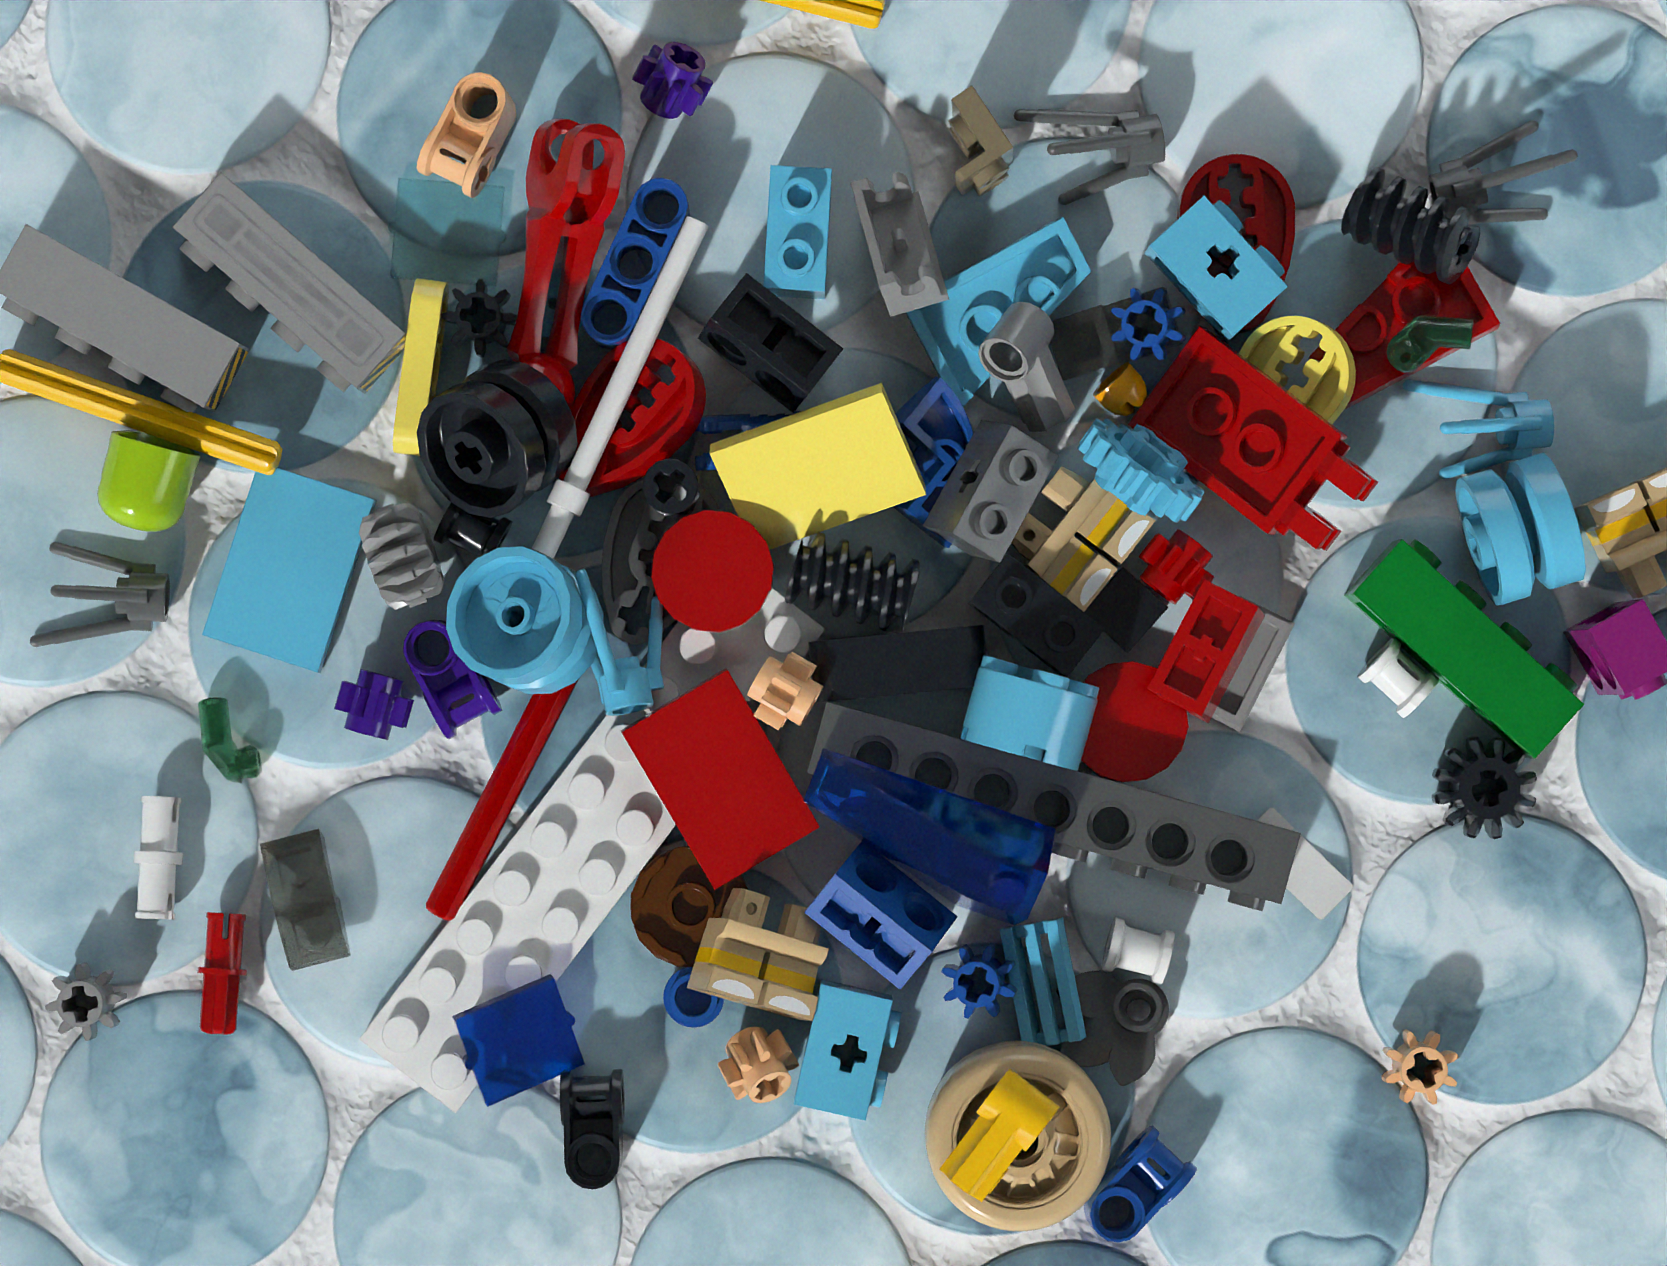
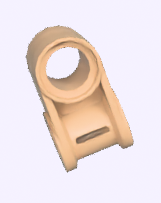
M478 72L465 76L457 83L437 125L431 130L422 146L417 160V171L425 176L435 173L462 186L464 195L471 198L479 195L489 180L496 157L516 118L515 103L499 80L490 74ZM489 94L497 96L498 103L491 115L480 119L471 117L472 105L479 97ZM449 157H452V158H454V159H456V160H458V161H460V162H462V163H459V162H457V161H455V160H453V159H451V158H449Z

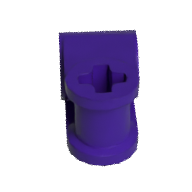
M429 620L417 624L408 632L403 646L406 662L423 691L424 699L433 718L448 740L457 735L458 727L488 711L493 715L502 711L501 704L487 677L472 671L455 654L446 630V621ZM428 630L442 633L447 638L450 646L446 660L439 665L425 662L418 652V641L421 635ZM468 694H474L472 700L455 709L451 708L453 702Z

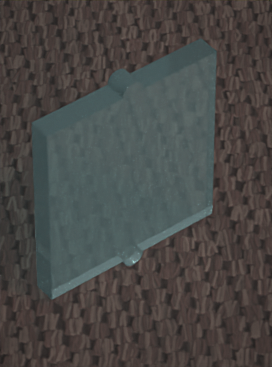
M398 178L395 221L390 222L388 225V230L393 234L390 277L405 280L420 278L467 285H476L478 279H483L487 286L497 287L500 243H504L507 239V235L501 230L505 187L485 185L478 196L471 198L464 195L462 186L454 182Z

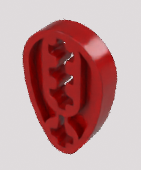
M1229 154L1207 162L1193 174L1184 187L1178 203L1177 220L1204 195L1213 205L1220 200L1229 206L1231 201L1230 191L1226 188H1219L1218 180H1222L1227 176L1229 168H1237L1239 178L1249 179L1250 186L1244 188L1239 196L1241 208L1251 209L1252 217H1248L1242 222V236L1246 239H1253L1254 247L1252 248L1254 250L1261 245L1279 261L1285 270V273L1280 277L1284 282L1290 266L1295 239V202L1286 179L1270 163L1251 155ZM1208 252L1207 254L1212 259V263L1207 268L1209 274L1215 278L1218 274L1225 273L1232 279L1233 277L1227 270L1233 262L1231 257L1225 253L1221 257L1216 258ZM1277 297L1238 333L1248 332L1259 326L1265 320Z
M656 339L623 411L626 410L632 413L631 417L636 424L632 430L627 431L622 428L623 425L618 420L596 467V471L585 491L590 494V497L623 488L645 476L647 470L653 464L669 459L697 429L706 404L704 379L695 362L670 343ZM628 341L616 346L603 357L584 383L571 408L577 433L578 445L576 452ZM663 364L671 367L672 373L676 376L669 385L662 382L661 376L657 373ZM643 387L651 390L652 396L656 399L650 408L641 405L642 401L637 396ZM568 469L560 476L559 479L561 481L564 480Z

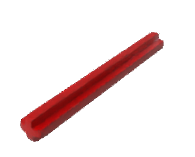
M577 681L554 693L532 695L426 902V909L432 914L447 921L455 918L479 875Z

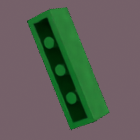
M1403 539L1392 541L1344 596L1390 638L1395 637L1402 643L1401 648L1429 673L1433 672L1444 687L1499 737L1504 739L1514 750H1522L1526 755L1525 758L1535 759L1583 707L1584 703L1572 693L1578 687L1577 684L1555 664L1550 662L1544 668L1527 653L1532 644L1518 629L1506 621L1499 627L1484 614L1482 610L1486 607L1487 603L1474 589L1461 580L1454 586L1440 574L1437 569L1442 562L1425 545L1416 539L1410 545Z

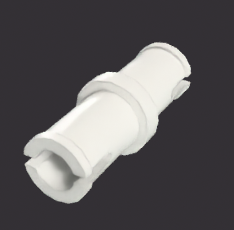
M142 796L141 798L143 803L140 851H134L133 863H139L138 900L135 918L175 920L176 865H183V853L177 852L179 809L182 798Z

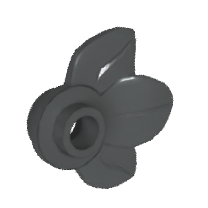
M1101 970L1075 975L1087 1037L1081 1041L1062 1042L1060 1052L1080 1067H1095L1109 1062L1110 1070L1115 1080L1122 1087L1135 1082L1148 1072L1155 1060V1035L1164 1028L1169 1016V1004L1166 995L1158 985L1146 979H1131L1122 983L1114 976ZM1057 988V989H1056V993L1058 994V996H1059V998H1060L1059 990H1058V988ZM1137 999L1144 1000L1150 1005V1014L1142 1021H1134L1127 1015L1129 1004Z

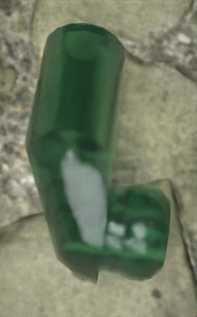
M1427 315L1416 316L1390 340L1387 347V359L1396 370L1407 373L1418 369L1439 347L1470 349L1473 319Z
M221 697L201 700L198 703L203 752L228 781L242 783L244 778H257L262 772L260 753L252 745L237 748L231 735L228 700Z

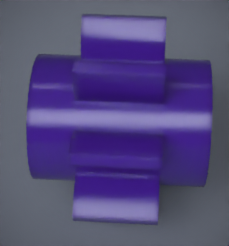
M669 42L663 49L653 45L648 56H642L632 76L633 81L644 85L640 93L642 104L655 115L668 119L679 117L682 111L688 116H692L697 106H702L713 85L712 80L701 76L706 66L702 55L694 48L679 42Z
M360 669L356 684L342 681L334 709L348 713L344 728L385 740L389 739L392 725L406 728L414 700L401 696L405 681Z

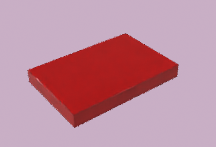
M726 668L620 730L714 890L820 827Z

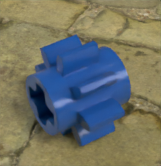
M1158 288L1155 291L1152 301L1145 300L1143 293L1139 289H1130V297L1133 304L1126 310L1123 308H1112L1111 310L1116 317L1122 319V330L1115 332L1111 336L1112 341L1121 342L1128 340L1134 344L1130 351V359L1138 361L1143 356L1146 347L1152 348L1158 360H1166L1167 352L1164 345L1170 339L1175 341H1185L1186 339L1182 332L1175 330V319L1182 317L1186 313L1185 308L1173 307L1168 309L1164 306L1167 290L1163 288ZM1153 308H1155L1154 319L1158 323L1163 324L1162 330L1159 335L1148 334L1143 341L1141 339L1143 329L1135 325L1136 318L1139 314L1150 315Z
M990 943L983 951V954L975 956L972 949L965 944L959 949V956L964 964L961 967L954 964H946L942 968L941 972L945 976L954 979L953 988L943 998L945 1001L958 998L965 1004L964 1018L969 1019L976 1008L984 1006L992 1017H996L1000 1013V1005L996 996L1000 994L1004 997H1014L1018 989L1014 985L1005 983L1006 974L1009 973L1016 963L1012 960L1001 964L998 959L993 957L995 953L994 943ZM978 967L987 970L986 981L994 984V987L988 986L982 994L972 991L974 981L965 977V975H971Z

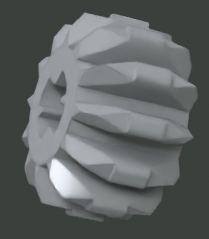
M409 501L395 506L390 504L378 508L376 513L362 518L359 535L363 543L362 548L374 582L377 584L381 597L385 600L386 604L394 610L406 606L412 608L426 603L428 598L442 593L444 576L441 571V564L429 530L416 506Z

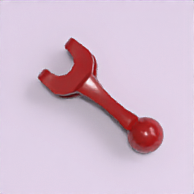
M555 118L541 124L532 140L525 178L529 211L526 214L524 280L516 323L506 351L512 361L526 363L546 375L564 395L571 410L575 399V385L569 370L577 365L578 331L585 289L595 254L605 231L603 223L612 212L619 195L625 147L620 135L611 127L600 123L579 124L570 119ZM565 134L558 161L556 162L551 154V145L553 140L559 135ZM593 139L600 141L604 148V159L595 169H593ZM561 236H564L561 278L553 325L546 352L540 353L542 325L549 283Z

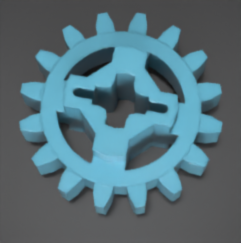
M1107 418L1103 422L1095 419L1077 447L1079 451L1085 454L1082 459L1098 469L1094 477L1098 485L1102 489L1111 492L1123 501L1130 510L1140 515L1146 516L1149 510H1151L1160 518L1165 514L1174 522L1178 523L1180 519L1186 522L1203 499L1204 490L1197 486L1199 481L1194 476L1183 471L1188 461L1182 453L1171 448L1159 439L1153 431L1137 424L1131 430L1122 423L1118 427Z

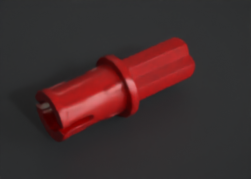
M206 912V918L208 919L204 967H198L197 973H203L199 1027L202 1032L207 1034L228 1035L234 1033L237 1029L240 976H247V970L241 969L246 914H229L227 938L223 939L224 913Z

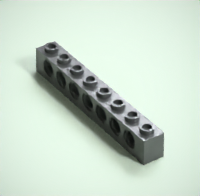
M826 702L807 770L808 774L818 776L816 784L818 789L851 797L854 786L877 792L874 804L905 813H910L912 803L936 809L933 820L967 830L969 829L971 819L993 824L995 827L992 837L1027 846L1030 835L1054 841L1051 850L1053 854L1082 862L1087 861L1089 851L1112 857L1111 870L1144 879L1147 869L1152 868L1171 874L1169 886L1204 895L1207 884L1230 890L1228 902L1263 911L1266 900L1282 904L1301 835L1299 832L829 702ZM871 741L881 742L886 745L892 756L890 768L878 777L864 775L856 765L858 750L862 745ZM928 758L943 760L950 770L949 783L943 790L937 793L924 792L915 781V772L918 765ZM985 775H1000L1008 785V797L1005 803L996 809L981 807L974 796L976 783ZM1050 790L1058 791L1063 795L1067 803V811L1064 818L1055 825L1039 823L1033 811L1035 800L1043 792ZM1116 807L1124 815L1125 829L1116 840L1109 842L1101 841L1093 831L1094 817L1103 808ZM1173 823L1183 833V846L1175 856L1169 858L1159 857L1152 846L1153 834L1161 825ZM1234 840L1242 851L1241 864L1231 873L1220 874L1212 865V851L1221 841Z

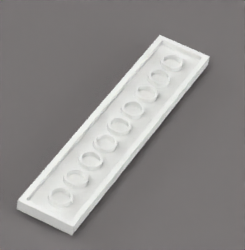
M773 588L761 610L743 626L717 633L696 631L678 621L662 642L660 669L664 689L652 691L654 705L635 713L616 716L606 715L460 906L455 918L446 924L359 1040L456 1113L676 826L620 730L725 668L729 671L753 714H755L760 703L747 696L767 658L772 656L783 663L791 652L804 658L809 652L808 642L817 641L826 629L793 603H786L785 597Z

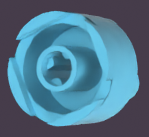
M983 655L963 722L960 739L1078 771L1097 705L1099 687Z

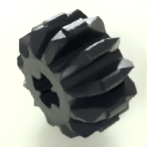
M1468 737L1465 745L1467 758L1461 751L1449 747L1444 754L1447 760L1455 767L1452 772L1439 768L1433 770V778L1449 783L1448 790L1437 791L1432 794V801L1435 804L1453 802L1454 805L1445 813L1443 821L1446 825L1453 826L1465 817L1463 825L1464 836L1476 838L1484 824L1488 836L1492 839H1498L1502 837L1503 832L1501 817L1507 824L1519 828L1524 824L1522 816L1514 809L1515 805L1535 806L1536 798L1532 795L1521 794L1520 785L1535 782L1537 780L1536 773L1533 771L1515 772L1523 763L1526 755L1522 750L1516 749L1503 758L1505 750L1504 739L1493 737L1488 743L1486 751H1484L1479 737ZM1485 771L1484 778L1495 779L1496 789L1487 793L1488 802L1483 804L1485 798L1473 796L1471 787L1481 782L1480 773Z

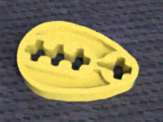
M1303 316L1279 317L1257 328L1244 342L1239 354L1282 387H1285L1288 381V377L1282 372L1286 363L1298 365L1304 357L1305 352L1298 346L1300 340L1303 337L1315 339L1319 333L1323 336L1319 347L1326 352L1324 358L1321 361L1309 359L1302 370L1303 374L1309 378L1307 384L1304 387L1292 385L1288 391L1333 425L1349 403L1356 379L1353 355L1342 336L1325 323Z

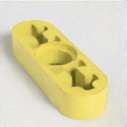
M417 278L414 283L393 430L394 453L420 456L417 429L421 412L436 397L446 321L441 318V314L447 312L448 282Z

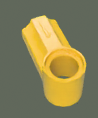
M1009 1069L976 1112L979 1117L939 1170L961 1190L982 1203L1009 1170L1008 1167L1023 1149L1026 1152L1060 1106L1012 1069Z

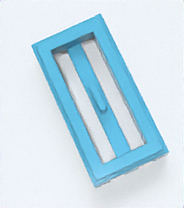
M1063 917L1000 929L1005 960H1014L1016 963L1008 975L1010 984L1018 989L1013 1000L1021 1041L1035 1042L1048 1046L1065 1041H1081L1086 1038ZM1040 934H1048L1066 1028L1058 1029L1051 994L1052 988L1046 968ZM1021 937H1025L1043 1028L1041 1032L1039 1031Z

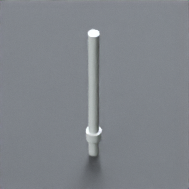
M686 216L564 480H556L546 501L551 504V507L531 548L532 550L554 559L573 516H581L590 497V494L585 492L705 236L708 225Z

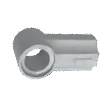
M1017 302L1007 308L981 343L978 354L985 370L993 377L1005 382L1020 418L1026 424L1029 432L1048 431L1051 427L1066 422L1075 408L1048 348L1055 333L1053 322L1041 308L1031 303Z

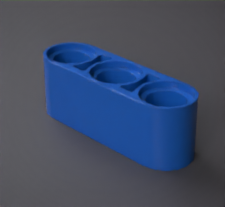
M665 178L650 179L637 190L583 304L581 312L582 326L591 340L602 348L612 350L629 340L686 216L690 217L686 194L681 186L672 180ZM658 195L671 196L679 204L677 215L673 220L665 224L653 223L645 216L646 205L652 198ZM636 249L646 251L653 259L652 268L646 276L633 280L626 278L620 273V262L626 253ZM609 304L621 306L626 310L627 314L626 324L622 330L612 335L598 332L594 326V318L597 311Z

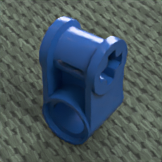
M1153 1125L1146 1128L1128 1145L1117 1159L1115 1165L1103 1176L1096 1191L1084 1204L1086 1220L1096 1233L1107 1241L1119 1243L1128 1241L1136 1236L1162 1207L1167 1205L1184 1189L1197 1171V1167L1191 1161L1183 1163L1158 1139L1159 1131ZM1147 1158H1152L1165 1171V1175L1161 1176L1147 1162ZM1116 1195L1125 1197L1130 1207L1126 1220L1114 1227L1103 1225L1099 1218V1209L1103 1201Z

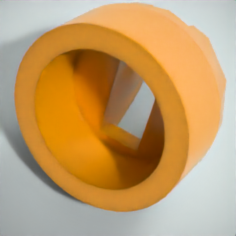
M1126 362L1101 382L1094 391L1093 396L1105 409L1114 415L1128 416L1134 413V406L1141 407L1145 402L1147 389L1142 376L1129 362Z

